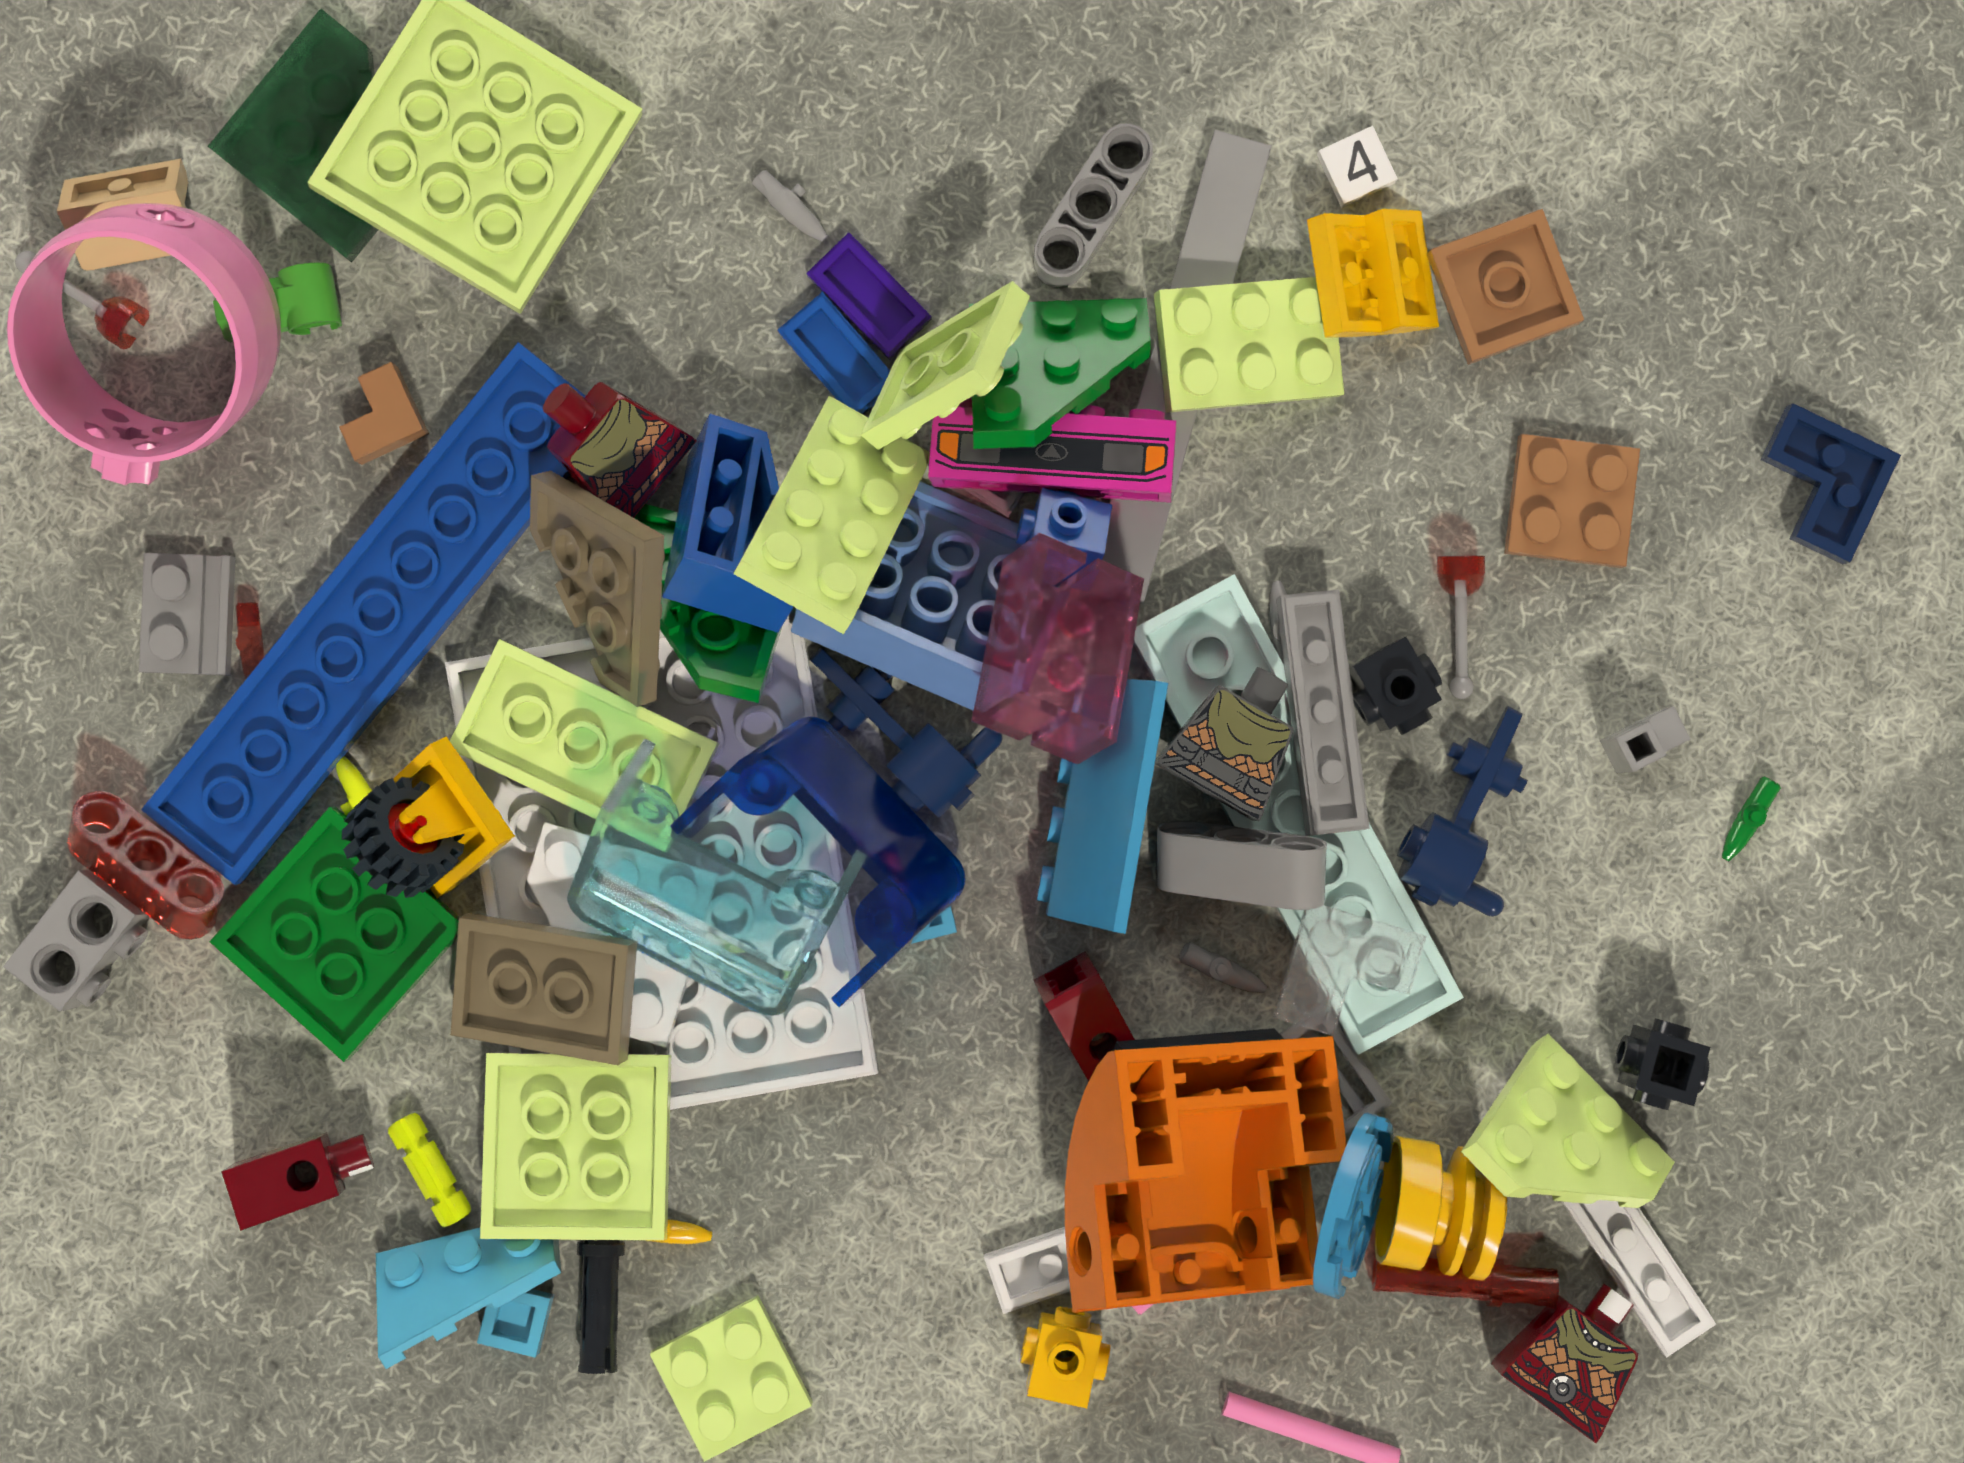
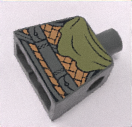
M1257 667L1240 696L1220 685L1215 687L1161 751L1155 760V764L1250 820L1259 821L1264 813L1294 731L1293 727L1272 715L1288 684L1270 672Z

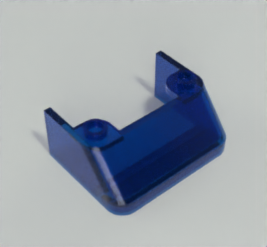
M804 717L796 720L740 759L679 816L670 827L677 835L693 838L731 801L747 814L765 816L776 812L790 798L795 796L874 879L878 885L860 902L855 914V926L861 940L876 956L831 998L840 1008L851 1002L960 898L966 885V873L961 861L829 722L818 717Z

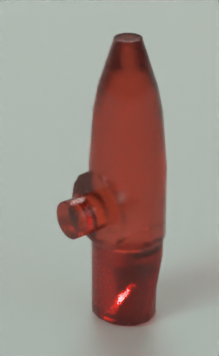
M256 602L237 603L235 605L238 625L236 646L240 651L245 679L264 658L263 636L258 603Z

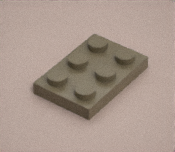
M473 913L461 916L458 923L450 1035L620 1065L628 1060L638 941Z

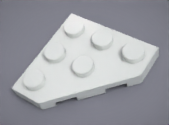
M544 822L527 882L552 927L638 941L630 1037L664 1048L668 1047L720 873L557 824Z

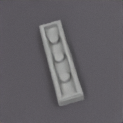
M1339 590L1280 595L1276 598L1286 683L1288 684L1287 692L1291 724L1294 728L1293 740L1305 836L1370 829Z

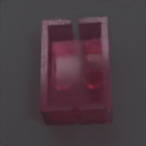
M1039 532L1003 559L971 721L1019 741L1032 734L1031 746L1079 764L1117 742L1144 578L1097 558L1061 583L1060 588L1055 587L1057 583L1085 565L1087 553Z

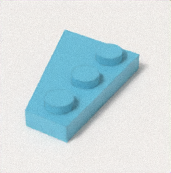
M479 1227L376 1253L378 1358L385 1369L406 1359L403 1351L432 1335L438 1341L457 1331L456 1322L487 1306L497 1309L560 1274L559 1239H480Z

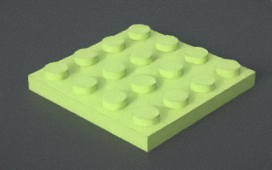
M421 0L307 183L313 191L521 314L640 120L643 109L466 0Z

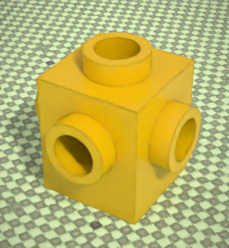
M1056 1307L1055 1315L1041 1312L1038 1329L1026 1328L1020 1363L1030 1365L1026 1381L1027 1396L1088 1408L1093 1379L1104 1381L1111 1347L1110 1344L1101 1342L1102 1332L1100 1324L1090 1322L1091 1314L1087 1312L1073 1313L1072 1308ZM1064 1350L1074 1352L1073 1355L1068 1358H1060L1056 1356L1059 1352Z

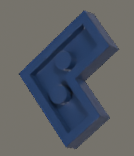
M1794 403L1786 406L1761 461L1814 485L1789 539L1842 565L1850 563L1901 454Z

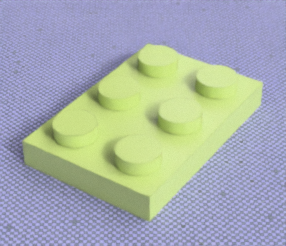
M1316 277L1164 289L1154 293L1166 413L1311 400L1344 395L1339 338H1325Z
M1011 281L900 349L862 430L861 436L879 450L900 437L903 439L912 437L924 423L937 416L940 418L949 416L961 402L977 394L981 397L989 393L1003 375L1004 368L1001 366L1007 349L1016 341L1023 329L1020 319L1030 296Z

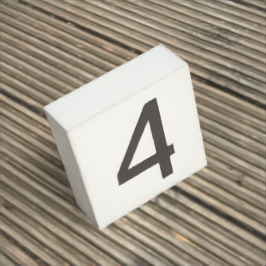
M1373 126L1320 149L1317 153V157L1341 208L1393 185L1398 180Z

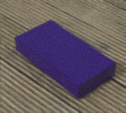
M849 232L806 273L807 277L889 360L932 320V316Z

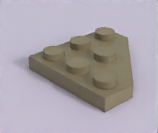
M551 470L531 475L530 532L540 552L550 550L563 577L562 580L555 584L574 628L585 625L598 656L590 660V663L599 682L636 707L656 701L657 679L660 668L659 636L660 619L662 616V571L665 559L664 535Z

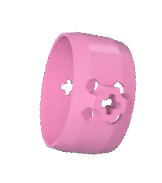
M160 203L127 204L99 211L52 238L38 251L22 274L11 298L7 321V338L16 376L30 402L41 416L64 437L78 446L93 452L91 468L101 472L102 479L122 485L129 483L150 485L158 478L160 461L187 455L210 445L243 418L259 401L267 388L276 365L280 349L281 320L276 296L264 269L246 245L227 228L201 213L175 205ZM119 237L152 245L184 263L206 284L225 314L235 348V379L231 396L222 414L191 422H172L151 418L115 399L90 376L71 345L62 311V290L65 273L73 254L84 239Z

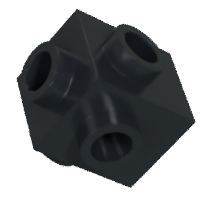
M1406 636L1349 667L1350 679L1357 690L1352 693L1354 707L1367 726L1376 723L1380 731L1390 730L1396 726L1400 734L1403 735L1432 719L1433 717L1428 708L1442 700L1436 687L1442 685V680L1436 667L1425 653L1417 656ZM1393 680L1397 681L1402 687L1400 699H1397L1391 692Z
M1657 1018L1654 1020L1652 1029L1633 1024L1630 1036L1624 1035L1616 1051L1614 1066L1616 1070L1620 1071L1617 1082L1635 1089L1632 1100L1664 1110H1669L1671 1100L1695 1106L1697 1095L1703 1090L1708 1078L1710 1065L1708 1055L1711 1047L1688 1040L1691 1028ZM1658 1051H1660L1664 1056V1065L1659 1071L1653 1073Z

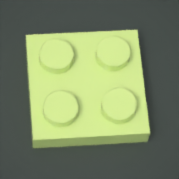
M759 1295L650 1352V1356L704 1462L806 1410L813 1403Z

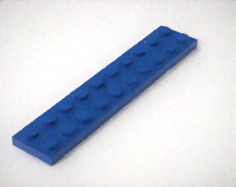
M518 342L141 810L234 885L242 884L336 767L339 760L345 756L530 526L531 475L551 470L565 479L570 476L547 447L549 440L560 428V425L543 411V405L549 394L556 387L564 383L569 384L581 396L585 397V395Z

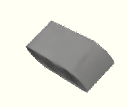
M1131 123L1118 124L1111 127L1102 136L1039 234L1034 246L1033 263L1037 277L1044 284L1053 288H1066L1075 284L1083 276L1146 178L1153 156V144L1149 135L1141 127ZM1128 146L1138 153L1140 163L1130 169H1121L1110 161L1108 154L1116 147ZM1087 195H1095L1106 202L1109 211L1099 219H1088L1078 212L1076 203ZM1054 245H1065L1074 251L1077 261L1067 269L1058 270L1052 268L1045 261L1043 255Z
M1194 821L1165 822L1157 827L1156 886L1163 891L1283 909L1309 910L1319 908L1325 903L1327 843L1315 837Z

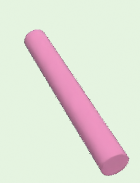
M1232 1392L1227 1394L1221 1413L1223 1416L1365 1463H1399L1400 1448Z

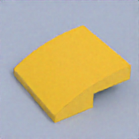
M1380 209L1366 215L1323 213L1307 219L1325 338L1389 335L1439 327L1421 211Z

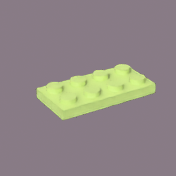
M828 396L733 574L844 634L853 621L929 464L930 452L902 437L878 450L861 436L868 417Z
M501 639L498 640L450 739L458 754L663 852L669 851L720 744L642 706L636 707L621 696Z

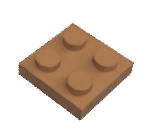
M1543 209L1433 248L1427 253L1468 365L1574 327L1584 321Z
M1527 434L1518 436L1504 554L1616 568L1626 567L1640 448Z

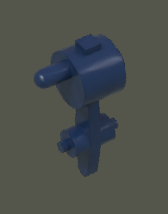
M821 647L809 658L841 690L826 706L834 714L826 723L836 733L844 725L854 732L869 718L901 749L886 766L899 779L892 789L916 813L926 805L940 818L952 805L960 811L975 796L968 788L981 776L976 769L1001 745L1003 740L1002 733L997 727H984L960 752L929 723L912 738L880 706L895 691L887 683L893 677L892 675L880 670L876 672L871 666L867 665L852 679Z
M1507 706L1486 746L1470 737L1465 740L1462 746L1455 742L1450 745L1446 755L1455 759L1451 770L1469 780L1451 820L1433 812L1426 818L1421 827L1413 824L1400 844L1397 856L1404 860L1398 877L1400 880L1415 887L1411 895L1412 897L1429 906L1436 905L1438 900L1452 907L1462 902L1491 917L1497 916L1503 911L1504 901L1502 897L1474 882L1485 858L1488 840L1469 830L1488 790L1506 798L1512 789L1521 793L1528 780L1520 776L1523 765L1505 756L1523 713Z

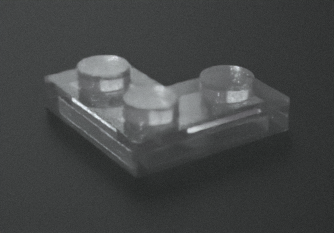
M1324 905L1319 908L1304 910L1273 1017L1334 1036L1351 977L1410 995L1427 936Z

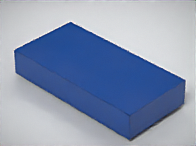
M821 292L777 331L836 400L864 415L875 405L890 370L826 295Z

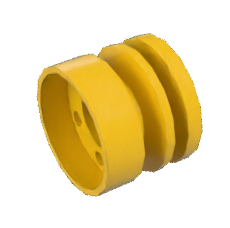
M1395 1136L1389 1163L1384 1162L1383 1166L1384 1178L1379 1196L1382 1198L1375 1222L1376 1260L1380 1264L1420 1271L1425 1266L1433 1245H1436L1439 1270L1444 1275H1455L1459 1271L1461 1264L1463 1274L1469 1279L1484 1281L1490 1275L1505 1229L1507 1197L1461 1152L1464 1147L1458 1146L1453 1152L1445 1172L1443 1171L1440 1147L1437 1143Z

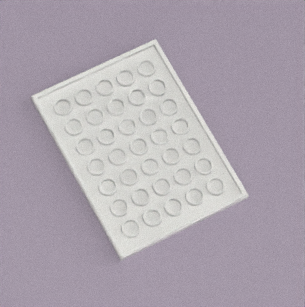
M795 607L782 626L759 703L699 689L660 630V668L657 679V700L642 705V707L720 743L668 852H663L460 755L515 835L513 839L479 867L487 916L551 926L527 882L544 822L557 824L720 873L669 1046L664 1048L631 1037L629 1039L628 1054L672 1055L670 1110L879 1073L805 638L791 632L796 613ZM591 638L522 649L611 691L599 682L590 663V660L598 656ZM491 655L445 662L456 727ZM508 1046L509 1053L552 1054Z

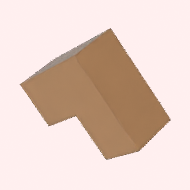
M389 362L357 377L373 411L339 427L354 461L363 465L429 434L398 366Z

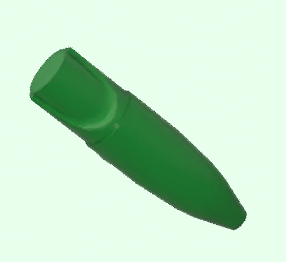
M1765 776L1760 778L1732 824L1725 840L1722 853L1723 859L1729 862L1747 845L1758 827L1764 824L1768 809L1781 789L1780 784Z

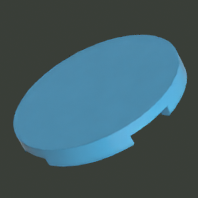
M1368 1112L1364 1113L1357 1122L1346 1145L1331 1188L1319 1234L1313 1272L1315 1292L1336 1299L1343 1297L1346 1287L1342 1286L1341 1283L1343 1276L1351 1279L1356 1277L1361 1266L1382 1198L1379 1196L1383 1184L1384 1170L1379 1169L1380 1161L1389 1163L1392 1153L1393 1125L1388 1118Z

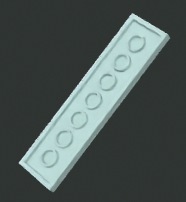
M1235 574L1128 631L1153 680L1168 683L1165 702L1180 729L1215 687L1220 685L1240 696L1257 667L1270 672L1286 682L1284 664ZM1286 689L1272 715L1292 727L1288 692ZM1293 734L1264 813L1259 821H1252L1220 802L1233 827L1305 836ZM1370 823V829L1310 836L1324 840L1327 843L1325 903L1319 908L1309 910L1277 908L1341 1029L1357 1055L1464 998Z

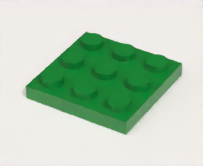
M329 807L209 942L338 1058L345 1062L350 1060L455 942L458 936L459 916L439 898H436L429 889L424 893L420 891L414 897L405 898L403 891L397 897L386 895L387 884L385 883L377 890L367 885L372 875L365 871L361 876H358L352 868L360 862L357 857L347 859L343 850L351 842L342 840V829L348 825V823L344 822L347 816L337 807Z

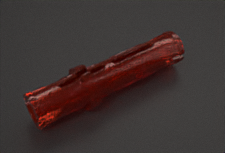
M1374 1253L1372 1291L1469 1298L1486 1301V1305L1490 1307H1501L1502 1302L1534 1304L1555 1308L1559 1295V1274H1557L1558 1270L1556 1268H1529L1504 1265L1503 1259H1496L1490 1275L1484 1281L1467 1278L1463 1274L1462 1264L1459 1271L1455 1275L1450 1276L1444 1275L1439 1270L1437 1258H1428L1425 1266L1419 1271L1382 1265L1376 1260V1253Z

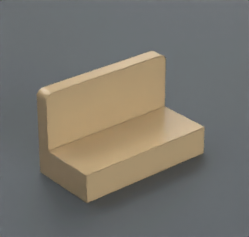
M175 159L66 179L63 183L57 213L66 230L99 211L115 206L160 203L186 208L187 173L182 160ZM119 237L84 239L75 251L81 268L86 271L171 256L152 245Z

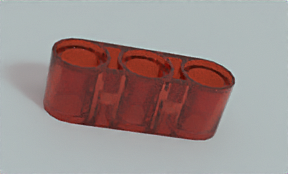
M94 791L83 795L77 800L72 810L67 845L69 852L78 862L178 938L189 940L202 938L212 930L216 924L224 894L222 880L214 870L120 797L110 792ZM100 824L109 828L110 832L103 834L93 833L87 830L85 826ZM140 860L149 861L155 864L158 869L145 871L135 867L132 863ZM195 897L206 906L191 908L184 905L179 899Z

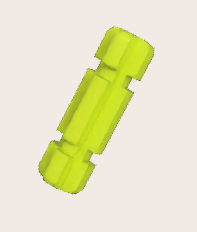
M411 1113L391 1124L388 1128V1134L397 1150L404 1149L406 1156L402 1159L425 1199L427 1200L431 1197L435 1205L431 1207V1210L439 1224L443 1227L451 1226L471 1212V1205L462 1189L459 1191L455 1190L453 1184L457 1181L434 1140L428 1142L425 1134L429 1131L420 1115Z

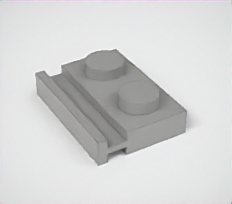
M144 553L139 672L231 676L236 557L227 555L206 556L197 554Z

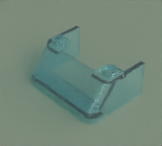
M644 739L601 806L567 896L570 909L580 920L611 937L638 941L637 950L752 1011L770 1016L782 1014L790 1004L867 855L856 849L839 883L817 870H796L787 876L782 887L674 831L679 819V812L671 796L664 789L642 781L656 745Z

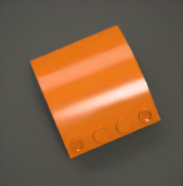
M1333 1036L1126 1049L1107 1052L1097 1065L1084 1090L1075 1116L1068 1150L1065 1179V1238L1073 1313L1313 1285L1318 1234L1309 1166L1340 1162L1347 1145Z

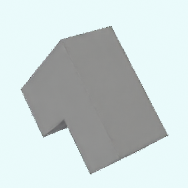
M1670 706L1601 739L1600 742L1615 772L1630 773L1667 756V751L1691 739L1675 707Z

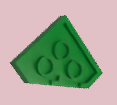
M1147 298L1028 302L1020 319L1023 329L1016 341L1007 349L1001 366L1004 368V372L1000 381L986 395L980 397L975 394L972 396L973 449L1036 447L1052 434V425L1069 411L1078 414L1110 389V379L1124 368L1129 366L1135 369L1150 357L1151 346Z
M645 504L634 518L664 535L663 593L678 512ZM661 593L662 616L660 619V630L698 688L759 703L781 629L777 633L663 598Z

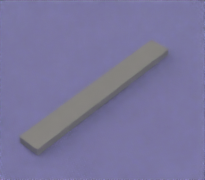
M1214 130L1170 289L1234 283L1272 145ZM1158 332L1136 409L1159 410L1165 413V420H1176L1171 503L1111 499L1109 504H1112L1105 555L1092 585H1086V588L1139 603H1144L1198 411L1166 413Z

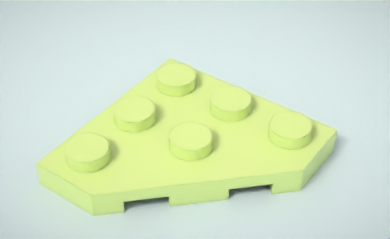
M1549 1034L1537 1040L1530 1047L1461 1151L1506 1197L1526 1198L1531 1194L1552 1195L1553 1201L1592 1204L1598 1200L1618 1201L1619 1207L1639 1208L1654 1200L1675 1163L1662 1150L1659 1144Z

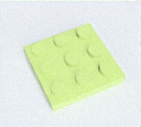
M486 1053L480 1239L666 1240L668 1226L672 1055L628 1054V1060L620 1065H613L557 1054Z

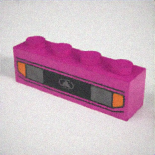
M968 398L961 402L949 416L933 418L928 478L933 487L972 488L1040 494L1041 489L1046 488L1054 491H1071L1081 497L1171 503L1176 420H1165L1164 412L1153 409H1132L1129 411V417L1105 416L1104 408L1088 405L1078 414L1069 411V414L1067 413L1052 425V434L1036 447L973 449L972 398Z

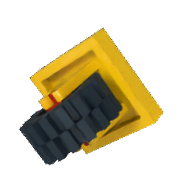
M447 736L429 744L394 778L385 780L379 786L377 785L348 813L344 820L348 825L342 829V840L351 841L343 849L346 858L357 857L360 861L352 868L355 873L361 876L367 871L372 875L367 885L377 890L385 883L387 884L386 895L397 897L403 891L405 898L414 897L420 891L424 893L429 888L436 898L443 896L456 888L515 837L500 812L488 798Z

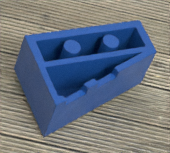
M709 414L696 439L697 442L693 445L688 455L662 597L778 633L794 607L733 574L779 489L768 434L765 431Z

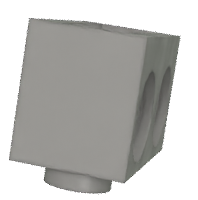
M97 869L79 870L3 967L58 1011L79 1008L81 1004L89 1007L101 997L110 985L111 978L105 974L119 956L124 960L129 958L145 941L148 931L143 928V925L153 913ZM101 903L109 908L113 916L112 928L106 935L101 934L95 928L93 922L94 912ZM63 951L68 953L75 963V974L69 983L61 979L56 969L57 959Z

